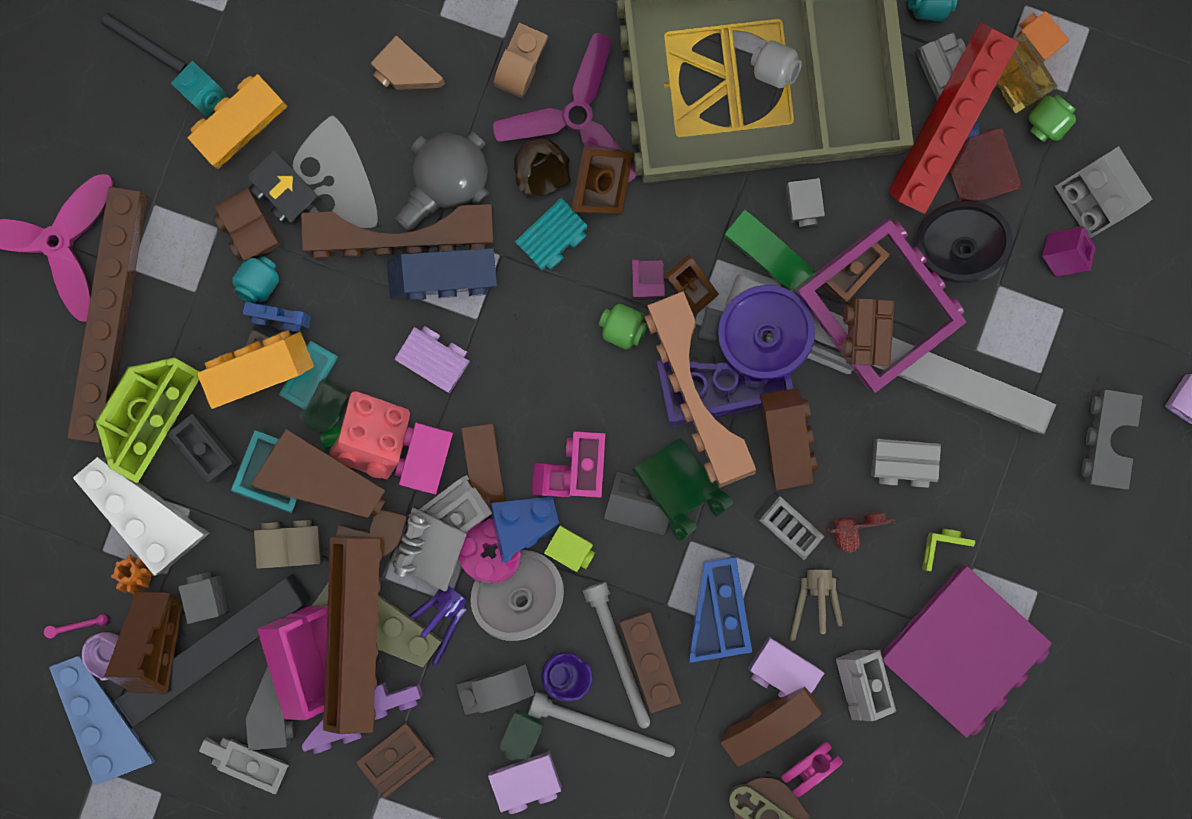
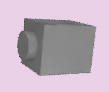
M820 178L787 183L786 193L790 222H798L799 227L818 225L817 220L825 216Z

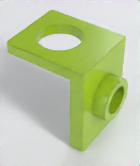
M943 528L942 534L928 532L922 569L931 572L937 540L972 547L975 545V540L961 538V531Z

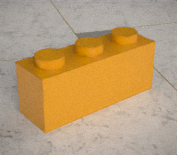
M258 74L254 78L252 76L245 78L238 85L237 89L239 91L233 97L222 99L214 107L215 113L207 120L205 118L199 120L190 130L192 134L187 138L216 169H220L287 108V105Z

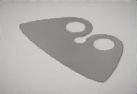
M330 116L310 134L294 157L293 170L309 185L322 182L326 176H332L334 178L332 186L323 185L316 188L314 192L318 196L321 194L332 196L335 201L332 211L345 221L360 228L375 227L378 222L377 208L362 162L344 126L336 117ZM307 157H313L320 163V171L313 177L305 176L300 169L301 162ZM316 207L310 210V212H318Z

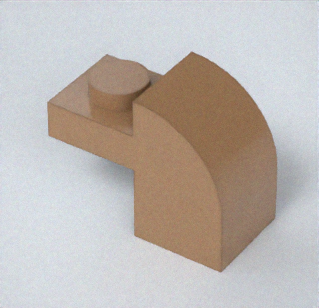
M519 23L499 63L494 78V86L524 99L536 72L535 66L548 40V35Z

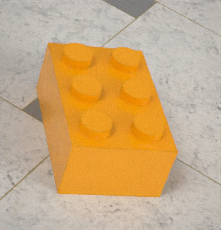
M289 330L262 340L264 346H262L260 341H257L234 351L235 357L232 352L205 362L207 369L198 372L197 375L211 409L299 376L315 367L301 331L291 335Z

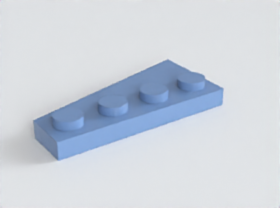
M82 655L49 667L93 785L155 762L150 752H147L139 741L140 738L134 729L130 728L121 715L122 712L118 706L109 698L99 679L87 671L82 663Z

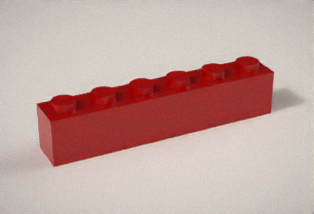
M982 22L979 23L888 191L897 201L925 214L1018 46V41Z

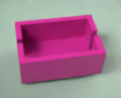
M307 606L285 616V618H280L257 628L284 719L307 720L324 712L328 606Z

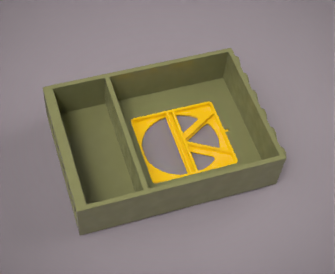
M897 0L616 1L618 20L624 19L625 23L624 26H620L622 51L628 50V57L624 58L623 63L625 82L632 83V89H627L629 113H635L636 121H631L632 144H639V152L635 153L634 157L636 176L642 175L643 183L906 153L914 145ZM733 31L747 32L760 37L766 42L772 40L791 47L797 51L798 59L802 62L798 77L792 85L788 83L784 87L781 98L776 106L760 120L745 126L743 123ZM719 33L721 36L724 65L693 52L692 47L702 39ZM686 62L725 80L695 103L688 106L680 92L679 72L682 63ZM725 95L728 96L730 127L717 126L700 118L702 112Z

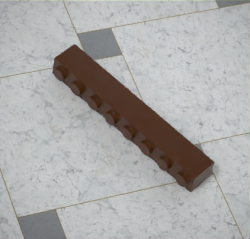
M109 187L67 437L70 439L101 443L95 422L117 387L148 196L140 191Z

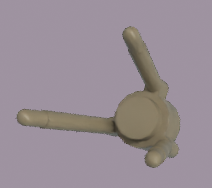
M807 570V578H801V591L793 619L790 641H795L808 589H810V595L818 596L820 633H826L825 596H829V592L836 623L839 627L843 625L836 591V578H832V570Z

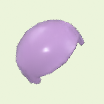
M110 632L92 635L86 640L82 649L83 665L90 674L100 678L102 681L108 680L104 675L119 637L117 634Z

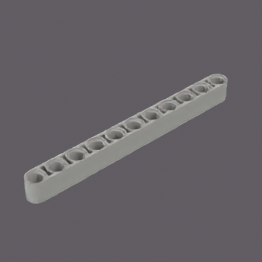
M737 275L726 305L741 292L764 284ZM831 312L848 335V325L844 324L843 317ZM813 317L815 325L814 342L839 352ZM892 337L891 365L915 346ZM930 352L926 353L898 375L901 378L1043 435L1056 407V404ZM872 365V366H875V367H877V368H879V369H882V370H885V369H887V368L889 367V366Z

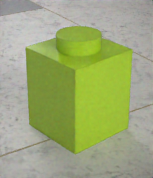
M562 525L559 526L544 552L575 572L579 570L580 566L586 569L595 552L590 550L593 543Z

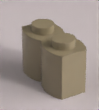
M312 520L293 521V527L281 528L280 522L261 523L262 529L254 530L257 569L322 563L320 525L312 526Z

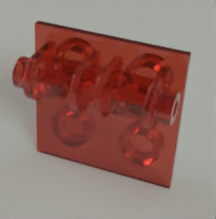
M992 128L984 131V134L965 140L950 168L961 201L979 202L1023 188L1003 128Z
M881 512L864 515L865 521L856 523L855 519L852 518L834 520V527H828L826 531L834 533L835 542L839 549L846 552H855L860 546L859 528L897 521L895 518L887 517V513Z

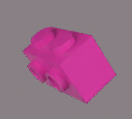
M417 422L414 428L408 427L403 443L404 446L409 447L406 459H399L395 476L400 477L399 485L436 494L453 432Z
M574 432L573 438H567L566 457H572L571 470L565 469L564 488L570 489V496L602 497L605 433Z

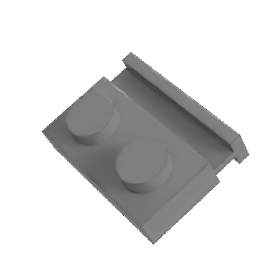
M467 475L457 480L419 509L464 533L492 514L476 488H472L469 484Z

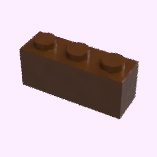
M798 388L761 394L770 469L776 491L814 484L812 471L817 470V461L814 451L810 452L809 445L814 444V437L811 425L806 426V418H811L808 399L802 400Z
M650 610L621 619L620 624L650 713L681 704Z

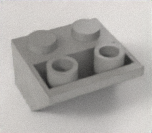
M1119 146L1055 186L1080 227L1083 226L1090 238L1153 200Z

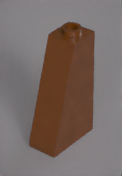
M287 429L282 433L250 486L258 490L364 519L368 518L370 514L376 516L386 501L381 497L385 492L384 489Z

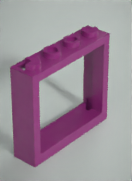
M889 219L881 221L793 289L806 303L812 316L842 354L843 338H848V335L815 290L887 235L950 320L879 375H877L871 365L849 364L866 388L874 393L966 323V320L961 315L965 311L954 297L949 299L943 291L946 287L943 280L937 273L933 272L931 274L925 267L924 263L927 262L925 256L916 246L911 248L905 240L908 234L898 221L893 223Z

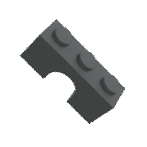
M1099 390L1097 396H1093L1090 409L1091 414H1094L1093 427L1088 428L1086 435V445L1090 446L1088 458H1084L1081 468V476L1085 477L1084 484L1129 490L1133 458L1122 457L1116 454L1111 447L1110 440L1112 433L1120 426L1138 427L1143 395Z

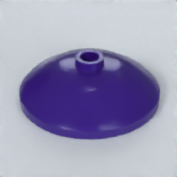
M775 285L755 286L738 294L725 308L719 323V343L728 362L742 374L756 379H776L795 371L809 356L815 339L814 320L806 303L794 292ZM770 333L774 335V339L771 342H764L762 340L765 334Z

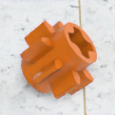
M128 554L127 559L116 562L114 574L111 575V578L119 581L116 586L117 590L123 593L128 591L134 595L135 592L149 588L151 576L154 574L146 569L147 566L140 558L137 559Z

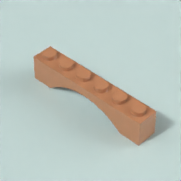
M684 291L648 305L649 315L644 316L650 333H657L661 344L656 346L663 364L669 362L673 373L668 375L674 392L680 391L685 403L681 404L680 407L686 422L693 421L697 433L692 434L698 452L705 451L709 463L704 464L710 481H717L720 488L755 474L756 468L744 439L731 433L715 420L703 405L695 389L689 362L690 343L695 329V318Z

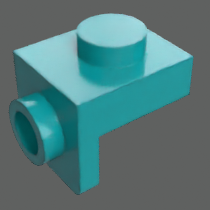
M193 61L171 82L205 116H209L214 111V107L227 97V93Z

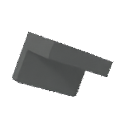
M620 472L616 473L604 518L609 521L664 535L669 520L639 478Z

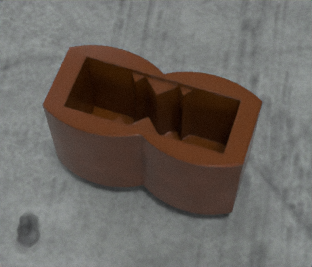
M249 188L215 205L218 214L214 215V219L222 232L228 230L233 240L229 243V246L237 260L241 258L244 261L249 258L257 259L281 246L257 199Z

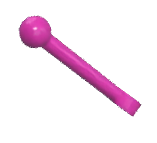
M100 614L96 619L60 627L51 625L44 629V635L47 638H54L58 633L93 625L106 626L109 618L105 614Z

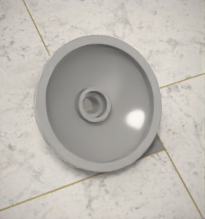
M521 551L519 568L508 580L499 584H491L490 582L480 583L477 581L473 584L471 591L473 615L478 624L495 638L506 641H519L531 638L546 629L559 613L564 597L562 577L558 569L548 558L534 551ZM528 600L525 606L519 607L522 601Z

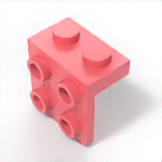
M357 391L352 392L348 399L340 434L330 449L329 456L346 467L366 472L371 477L388 479L399 463L410 417L409 410Z

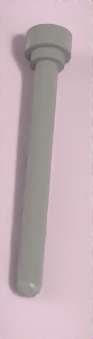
M604 581L582 590L585 600L590 602L591 607L596 608L637 723L641 728H647L650 725V719L607 604L609 601L608 595L610 594L607 583Z
M536 691L528 711L529 716L540 719L541 716L547 718L549 715L666 757H671L675 753V748L670 744L553 704V700L548 699L547 694Z

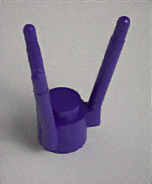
M448 586L447 591L439 589L431 599L409 615L415 620L438 602L435 607L439 611L420 634L422 638H425L444 615L450 619L454 614L442 639L443 641L436 651L432 661L433 665L439 663L460 618L467 611L464 605L468 601L450 586Z

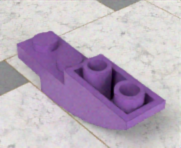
M385 681L377 684L374 693L375 720L387 716L386 710L398 706L399 710L402 711L418 705L416 700L420 699L423 695L419 683L391 693L388 692ZM322 720L302 744L303 751L312 749L313 753L316 754L332 748L331 742L342 739L345 744L355 741L362 736L361 733L336 734L323 731Z

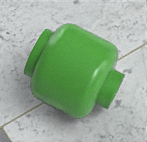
M1055 94L1054 97L1044 96L1028 116L1029 121L1033 125L1030 131L1043 142L1048 138L1053 141H1060L1076 122V117L1073 114L1076 109L1058 94Z
M620 303L616 304L612 310L605 309L599 322V326L603 328V339L626 350L631 349L634 345L637 347L640 345L648 327L644 322L645 318L642 312Z

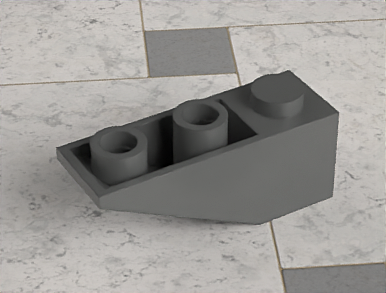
M268 666L246 716L248 751L287 747L291 743V738H295L294 720L284 719Z

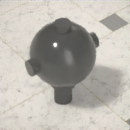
M471 132L467 137L457 133H443L430 139L425 138L423 135L420 136L411 147V150L416 154L412 165L415 188L409 193L411 197L407 200L408 203L394 219L409 232H412L424 217H427L430 213L434 214L439 207L455 209L462 205H468L471 202L475 205H480L489 195V191L484 188L488 175L487 161L481 150L486 143L474 132Z

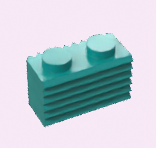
M560 198L515 242L541 271L546 267L552 270L564 258L561 253L569 245L574 249L587 237L584 233L587 229V224Z

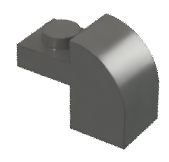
M526 664L456 684L465 715L495 710L535 695Z

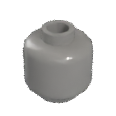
M772 40L767 42L762 48L757 47L751 59L755 77L777 88H783L788 83L792 85L798 77L802 64L801 60L798 59V53L795 49Z

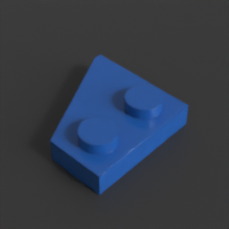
M245 302L243 315L251 317L250 323L269 327V322L273 321L282 323L281 329L293 332H300L301 327L309 328L311 316L304 312L289 311Z
M553 496L491 503L490 506L502 563L511 560L512 555L521 549H528L536 544L539 538L552 534L559 526Z

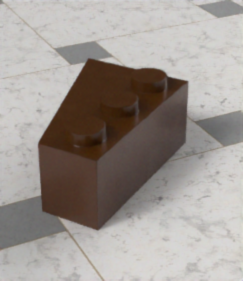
M135 592L104 677L132 693L167 695L183 606L182 601L171 593Z

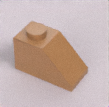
M397 35L371 62L372 67L376 70L373 76L386 88L389 84L396 90L441 88L445 84L444 79Z

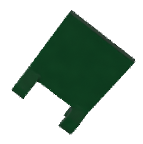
M681 438L633 469V472L670 521L672 532L679 542L697 529L695 523L686 516L688 513L708 501L711 512L717 517L734 504L727 493L718 489L710 481L705 470Z

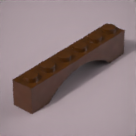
M492 204L462 205L457 207L450 215L429 227L399 234L378 233L362 229L345 221L333 211L301 213L303 251L311 254L312 259L330 258V253L343 252V257H361L362 251H374L375 256L393 255V250L406 249V254L425 253V248H437V252L456 251V247L469 246V250L488 249V245H495Z

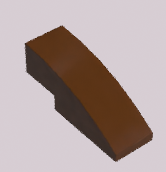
M494 424L461 428L471 487L476 488L489 509L491 503L506 502ZM491 515L485 518L483 521L492 519Z
M803 687L754 710L752 717L727 728L720 743L739 767L770 751L798 733L822 715L823 710L808 689Z

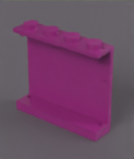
M961 565L881 653L883 663L967 738L970 734L976 735L985 726L986 721L984 718L992 710L997 712L1007 701L1005 695L1012 687L1017 689L1026 681L1029 676L1026 672L1034 663L1039 665L1049 655L1048 648L1052 643L968 566Z

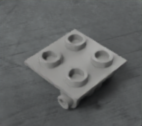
M412 508L393 563L394 573L399 576H406L409 573L443 591H447L466 533L416 508Z

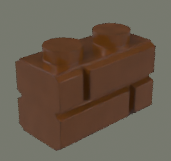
M850 299V304L845 305L843 321L844 324L848 325V338H843L841 352L842 356L846 357V364L891 366L894 301Z

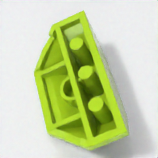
M175 357L127 368L95 422L109 469L136 483L139 482L199 381L197 373L200 371Z

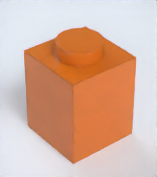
M1046 11L1039 17L1033 13L1019 24L1022 30L1015 36L1038 65H1041L1069 41V38Z

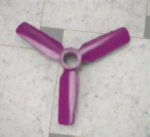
M599 33L592 35L572 87L573 102L566 105L562 111L548 108L495 121L493 123L495 139L501 142L554 134L565 127L571 131L579 130L583 145L591 143L621 149L602 125L591 121L593 115L589 106L596 98L611 46V39ZM573 107L581 109L584 113V120L580 125L572 123L569 119V111ZM633 163L631 164L628 182L636 177Z

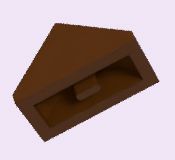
M689 254L664 276V280L676 294L684 291L691 311L695 315L719 295Z

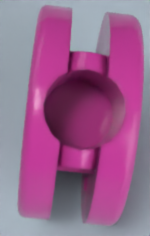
M828 742L821 744L781 776L785 783H788L797 775L801 777L803 782L792 790L796 797L805 794L842 765L843 761L839 756L831 759L830 755L827 754L832 749Z

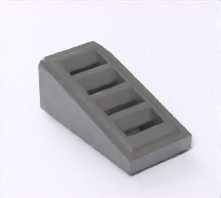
M775 493L754 514L756 520L803 560L808 557L824 538L821 532ZM779 507H781V509L777 512V514H776V515L771 519V521H770V520H769L770 517L776 512V510H777ZM789 514L791 516L781 529H778L777 526ZM799 523L801 526L790 538L787 537L789 532ZM806 531H809L811 534L800 547L796 545Z

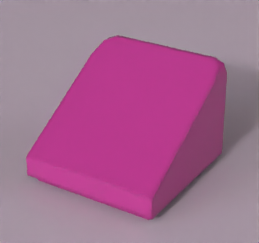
M535 463L533 468L532 494L570 497V489L564 488L565 469L571 470V466Z

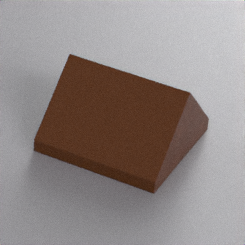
M585 143L572 211L622 214L634 152Z

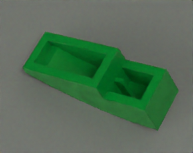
M746 210L741 213L723 236L776 282L794 292L793 289L815 273L790 247Z

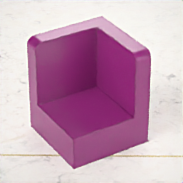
M1083 226L1048 234L1042 256L1054 275L1059 277L1091 270L1096 247Z
M632 259L633 299H658L665 297L663 261H639V259Z

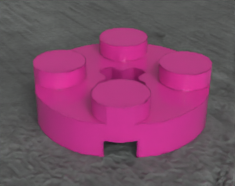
M488 519L466 532V537L459 554V561L464 571L473 580L480 583L490 582L491 584H499L508 580L518 570L521 563L519 560L522 549L512 555L511 560L503 563L499 548L495 550L497 555L495 558L491 559L489 556L483 558L486 547H498L492 519Z

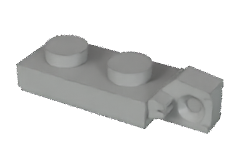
M206 737L199 752L214 758L212 765L218 767L217 770L275 795L289 766V763L259 750L248 751L247 745L225 737L222 738L221 743Z

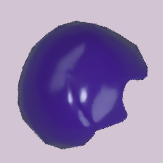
M567 652L553 655L545 662L541 673L543 687L546 692L560 701L581 699L589 692L593 682L590 665L575 654Z

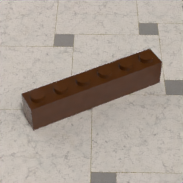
M330 537L323 731L336 734L373 733V723L376 717L374 693L377 686L375 667L378 655L376 643L377 626L379 624L378 594L381 588L379 562L382 557L380 539Z

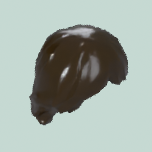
M537 139L526 142L521 146L514 158L515 182L519 187V191H522L527 198H537L541 195L551 194L556 189L567 185L571 181L569 177V157L551 140Z

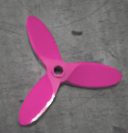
M107 174L94 176L81 185L62 206L53 225L45 229L23 221L0 219V249L20 253L43 252L47 255L53 279L61 299L69 312L76 319L87 322L91 292L84 270L73 251L74 241L92 227L106 207L108 189L113 187L112 177ZM58 238L59 243L54 247L53 242Z

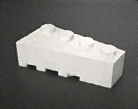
M97 457L73 477L154 576L165 572L210 534L204 528L191 521L182 512L162 500L153 491H150L139 482L136 483L109 469L106 457Z

